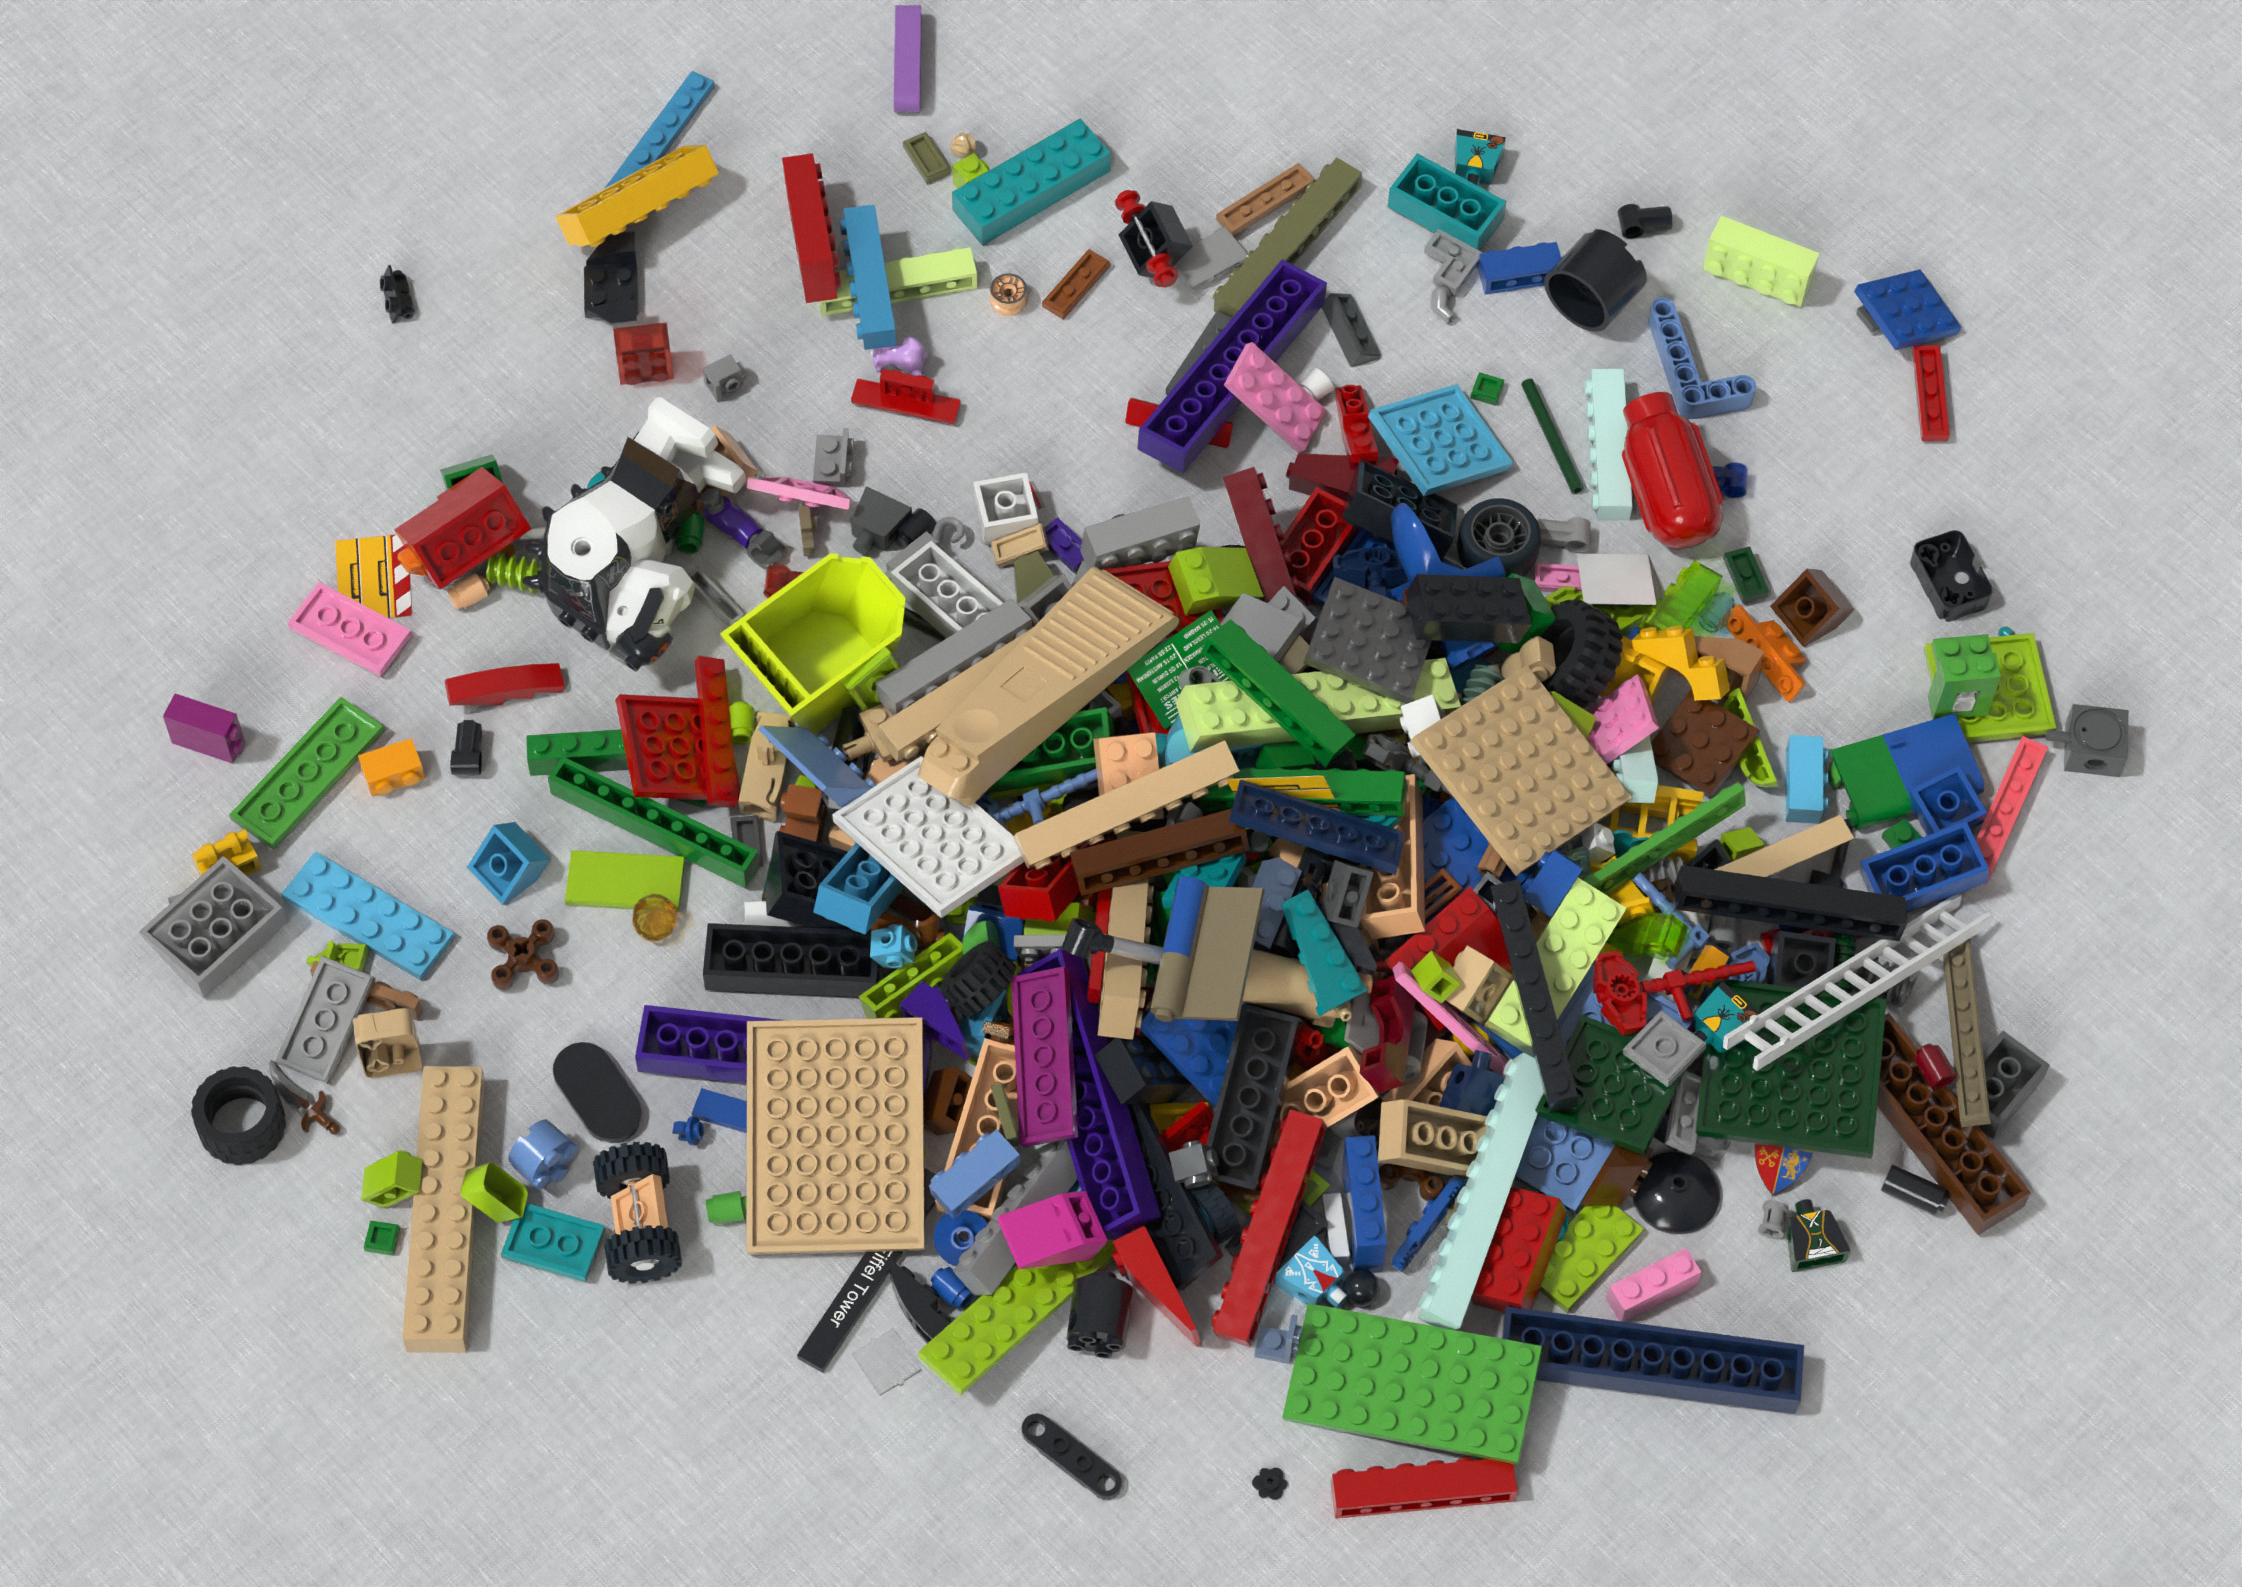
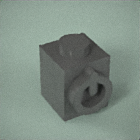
M1200 1141L1187 1142L1183 1144V1149L1169 1153L1174 1179L1176 1182L1185 1183L1186 1188L1205 1186L1213 1181L1212 1177L1218 1175L1216 1166L1219 1165L1216 1151L1211 1146L1205 1145Z

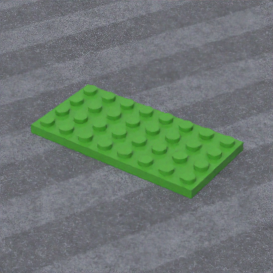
M1308 1303L1282 1418L1286 1421L1519 1465L1543 1348L1539 1345Z

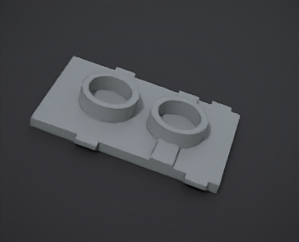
M1224 227L1193 244V247L1174 267L1189 286L1194 289L1205 282L1210 283L1214 281V277L1232 269L1236 265H1242L1247 253L1227 228Z

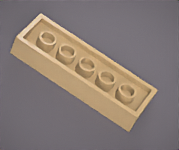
M1838 815L1714 870L1767 877L1852 840L1854 837L1842 816Z

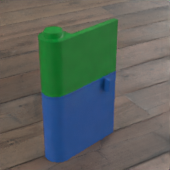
M1955 714L1830 750L1831 757L1850 799L1849 810H1846V819H1849L1851 826H1854L1856 830L1916 813L1909 790L1958 765L1961 767L1975 793L1978 795L1984 792L1982 775Z

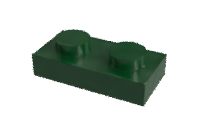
M1751 547L1724 553L1723 560L1742 604L1768 597L1769 589Z

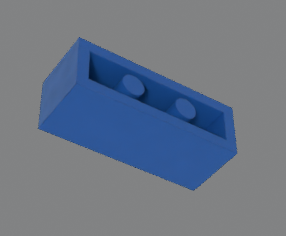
M1542 242L1533 246H1517L1507 250H1491L1481 253L1479 255L1478 272L1484 294L1543 286L1545 276L1561 259L1557 242Z

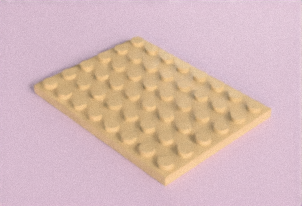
M922 1017L747 1021V1254L925 1251Z

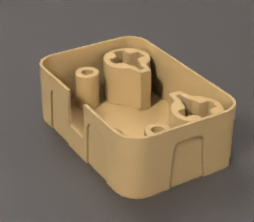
M400 1008L358 1015V1018H353L356 1049L366 1077L391 1076L415 1072L422 1068L420 1043L411 1010Z

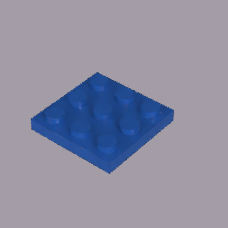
M1921 269L1858 284L1854 290L1895 350L1957 335L1962 328Z

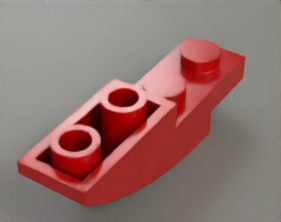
M1345 385L1335 388L1336 405L1346 455L1350 457L1351 463H1358L1360 458L1367 462L1378 461V449L1370 426L1369 410L1361 385Z

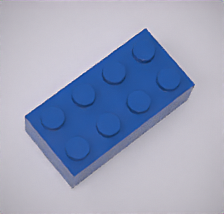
M1967 821L1860 861V875L1868 892L1905 897L1906 912L1909 913L1988 883L1989 867Z

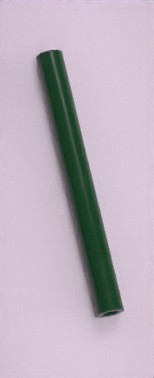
M1526 379L1521 383V386L1572 494L1580 493L1584 487L1533 379Z

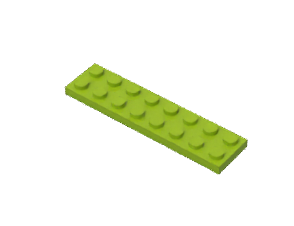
M1108 1240L1092 1260L1019 1269L1016 1265L1007 1273L992 1295L983 1294L918 1352V1358L961 1396L1072 1297L1074 1282L1077 1278L1101 1271L1114 1260L1111 1254L1116 1251L1112 1242L1114 1240Z

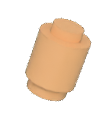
M474 572L452 584V588L447 590V593L457 610L462 607L466 609L488 597L486 591L490 587L483 575L478 577Z

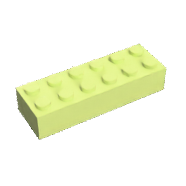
M1578 877L1536 941L1557 1020L1627 909ZM1513 979L1483 1027L1533 1057V1049Z

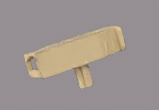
M758 712L756 717L757 727L751 738L739 796V809L742 815H758L761 819L775 822L778 818L777 809L784 791L790 760L758 729L762 725L796 728V723L789 715Z

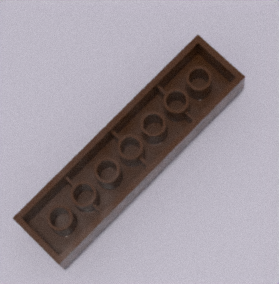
M1890 1013L1885 1015L1877 1107L1937 1184L1947 1188L1945 1194L1950 1196L1951 1202L1976 1234L1980 1235L2025 1207L2031 1192L1978 1125L1961 1127L1958 1099L1947 1086L1938 1090L1931 1089L1914 1061L1917 1055V1047Z

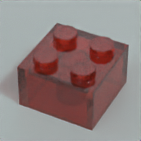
M667 322L613 329L620 385H636L642 382H663L668 379H674Z

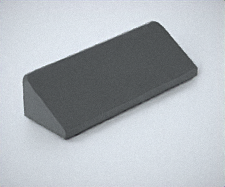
M1330 293L1325 299L1322 309L1349 365L1358 366L1379 359L1381 355L1352 295Z

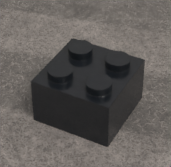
M1779 931L1774 934L1771 944L1768 984L1803 988L1832 970L1836 938Z

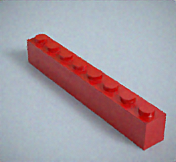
M1290 1109L1288 1116H1284L1279 1126L1281 1136L1278 1145L1274 1144L1271 1149L1269 1160L1272 1162L1269 1171H1265L1261 1177L1260 1188L1262 1191L1259 1200L1255 1199L1250 1210V1216H1253L1249 1227L1246 1226L1241 1235L1240 1242L1243 1246L1240 1254H1236L1231 1264L1233 1274L1230 1283L1226 1282L1222 1289L1221 1299L1224 1300L1221 1309L1216 1310L1212 1318L1211 1326L1214 1327L1213 1332L1219 1338L1247 1347L1252 1346L1327 1129L1325 1121L1321 1118Z

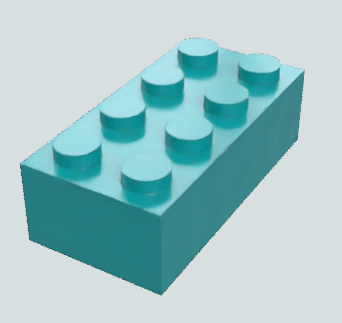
M1417 153L1389 188L1387 207L1434 233L1440 229L1480 251L1503 222L1507 201Z

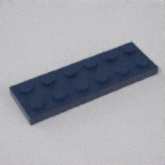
M1240 780L1237 786L1228 821L1240 827L1260 831L1268 836L1282 838L1296 845L1307 846L1324 854H1332L1347 859L1350 862L1360 863L1375 868L1378 871L1394 875L1399 866L1405 832L1243 780Z

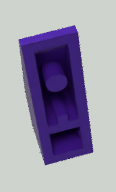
M922 981L899 1004L904 1018L922 1017L924 1034L932 1036V1039L968 1061L971 1058L970 1052L946 1002V998L940 993V988L937 986L931 987Z

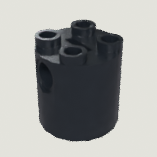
M1096 1271L1077 1278L1073 1286L1066 1337L1068 1341L1067 1348L1072 1351L1095 1352L1094 1355L1096 1357L1105 1359L1111 1358L1113 1352L1123 1350L1126 1346L1133 1294L1131 1285L1117 1279L1114 1273L1108 1271Z

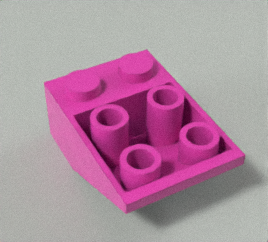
M1086 1191L1062 1193L999 1215L997 1218L1019 1269L1092 1260L1108 1241Z

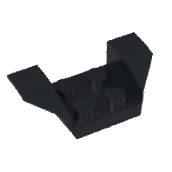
M635 231L621 232L616 235L609 234L605 241L586 260V266L584 267L585 318L599 317L610 324L637 321V315L639 314Z

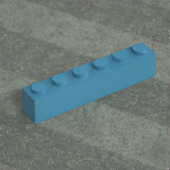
M875 204L843 208L844 219H840L839 224L841 235H846L847 240H842L844 256H850V260L846 261L847 276H853V281L849 282L851 298L856 297L857 302L852 303L854 319H860V323L856 324L857 339H863L864 350L896 346L895 325Z

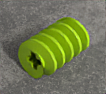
M502 551L499 558H496L495 554L489 558L486 571L487 581L489 584H495L498 581V585L502 587L508 584L511 589L519 586L521 591H527L529 587L523 584V578L536 575L537 571L541 570V567H538L536 558L532 560L530 565H527L526 556H523L518 563L514 553L509 560H506V552ZM529 588L530 592L533 594H536L539 591Z

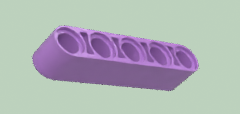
M895 5L894 112H920L921 5Z

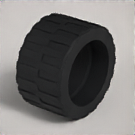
M233 1066L216 1071L215 1074L208 1076L199 1085L192 1099L191 1115L202 1145L212 1157L221 1160L223 1163L235 1165L255 1163V1161L267 1157L271 1151H274L284 1136L286 1115L276 1086L272 1084L268 1076L263 1075L257 1069ZM251 1098L263 1103L266 1107L261 1120L247 1131L225 1133L212 1126L213 1119L218 1110L232 1100Z

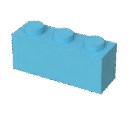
M1789 735L1786 746V822L1819 824L1822 813L1827 814L1828 797H1823V789H1827L1828 772H1823V764H1827L1828 748H1823V737Z

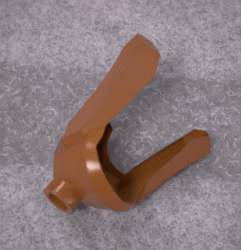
M899 894L889 907L915 922L905 921L884 911L870 928L871 930L888 928L892 924L902 925L916 936L917 951L927 949L946 935V931L940 929L941 918L928 906H922L902 894Z

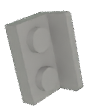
M843 428V436L817 435L813 483L846 488L847 477H852V461H848L849 454H854V438H849V428Z

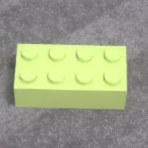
M1720 216L1709 239L1703 270L1732 280L1736 284L1758 290L1762 294L1779 298L1788 304L1801 307L1813 283L1820 253Z

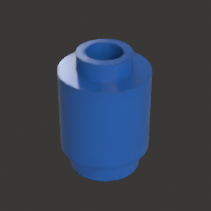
M951 1267L938 1269L930 1280L932 1282L931 1288L953 1308L957 1307L959 1310L965 1308L974 1297L973 1293L958 1278Z

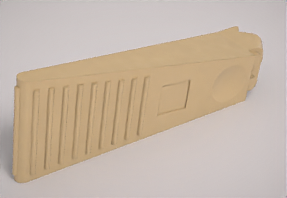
M1093 566L936 728L938 736L928 746L918 776L946 796L954 798L968 808L971 807L988 788L1172 632L1179 623L1178 617L1174 616V612L1106 570H1100Z

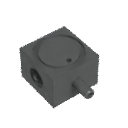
M2072 704L2065 722V731L2047 730L2045 734L2047 741L2065 743L2064 771L2120 777L2128 755L2129 710Z

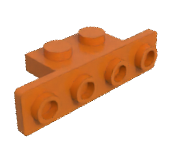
M1736 605L1723 621V624L1735 639H1740L1748 644H1754L1759 649L1765 651L1761 671L1787 702L1793 701L1805 686L1804 680L1794 669L1801 667L1807 659L1802 655L1798 646L1792 643L1783 632V628L1774 620L1756 623L1742 605Z

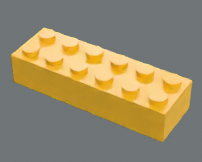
M706 145L682 146L555 217L568 245H579L580 247L590 245V247H595L605 241V236L611 233L616 235L627 229L625 225L648 218L647 213L652 210L660 211L670 205V200L674 198L678 200L690 195V189L710 184L712 182L711 178L719 174Z

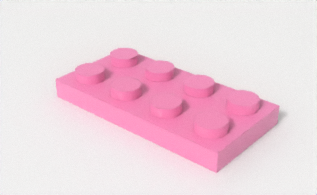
M1253 342L1245 345L1224 383V386L1297 452H1302L1306 449L1326 411L1319 402Z
M320 582L288 622L289 629L380 677L412 636L410 629Z

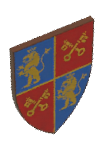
M1755 1144V1161L1758 1173L1772 1196L1791 1186L1803 1174L1811 1160L1813 1151Z

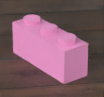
M1684 1248L1610 1285L1606 1300L1619 1321L1625 1322L1697 1286L1701 1270L1687 1248Z

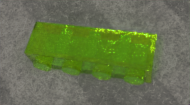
M1694 560L1688 569L1682 568L1676 579L1677 583H1670L1664 593V599L1658 598L1656 605L1652 608V614H1646L1643 617L1639 628L1655 627L1658 631L1679 625L1683 629H1689L1716 595L1723 576Z

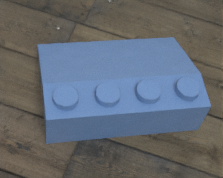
M763 725L758 729L841 808L876 786L870 778H867L865 781L861 778L864 773L854 763L848 766L845 763L848 758L837 747L831 750L829 746L832 743L821 732L815 735L808 728Z

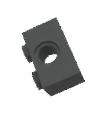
M1335 860L1321 906V912L1325 919L1358 928L1374 872Z

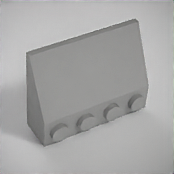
M222 856L143 927L139 933L176 974L204 999L287 923L283 907L228 859Z

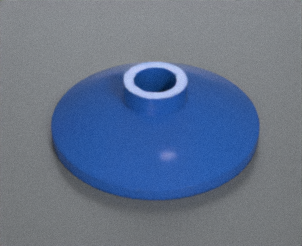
M965 1210L955 1219L948 1213L943 1215L936 1224L933 1234L934 1245L938 1254L947 1263L957 1266L960 1256L970 1249L975 1242L977 1233L987 1226V1221L980 1214ZM960 1232H968L969 1240H963L960 1237Z

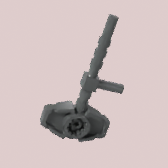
M1381 733L1369 735L1361 750V753L1367 756L1366 759L1384 770L1392 769L1415 774L1416 778L1424 780V785L1437 792L1443 790L1454 798L1432 769L1428 770L1426 766L1419 765L1415 760L1411 759L1412 755L1407 751L1408 748L1405 745Z

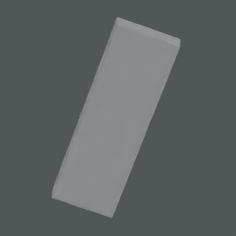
M1685 1071L1671 1101L1665 1144L1691 1155L1696 1149L1698 1134L1695 1132L1701 1077Z

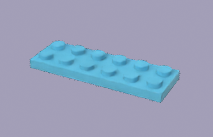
M316 851L281 894L285 901L356 943L366 944L371 952L421 981L455 938L454 932Z

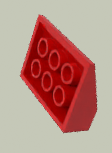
M1470 886L1425 925V932L1416 933L1383 962L1385 965L1384 972L1391 977L1394 976L1393 967L1397 963L1403 962L1412 970L1430 951H1433L1449 962L1453 968L1456 957L1468 945L1496 962L1506 971L1510 969V964L1497 918ZM1415 999V1006L1427 1017L1428 1021L1438 1032L1442 1030L1445 1025ZM1447 1003L1457 1014L1461 1013V1011Z

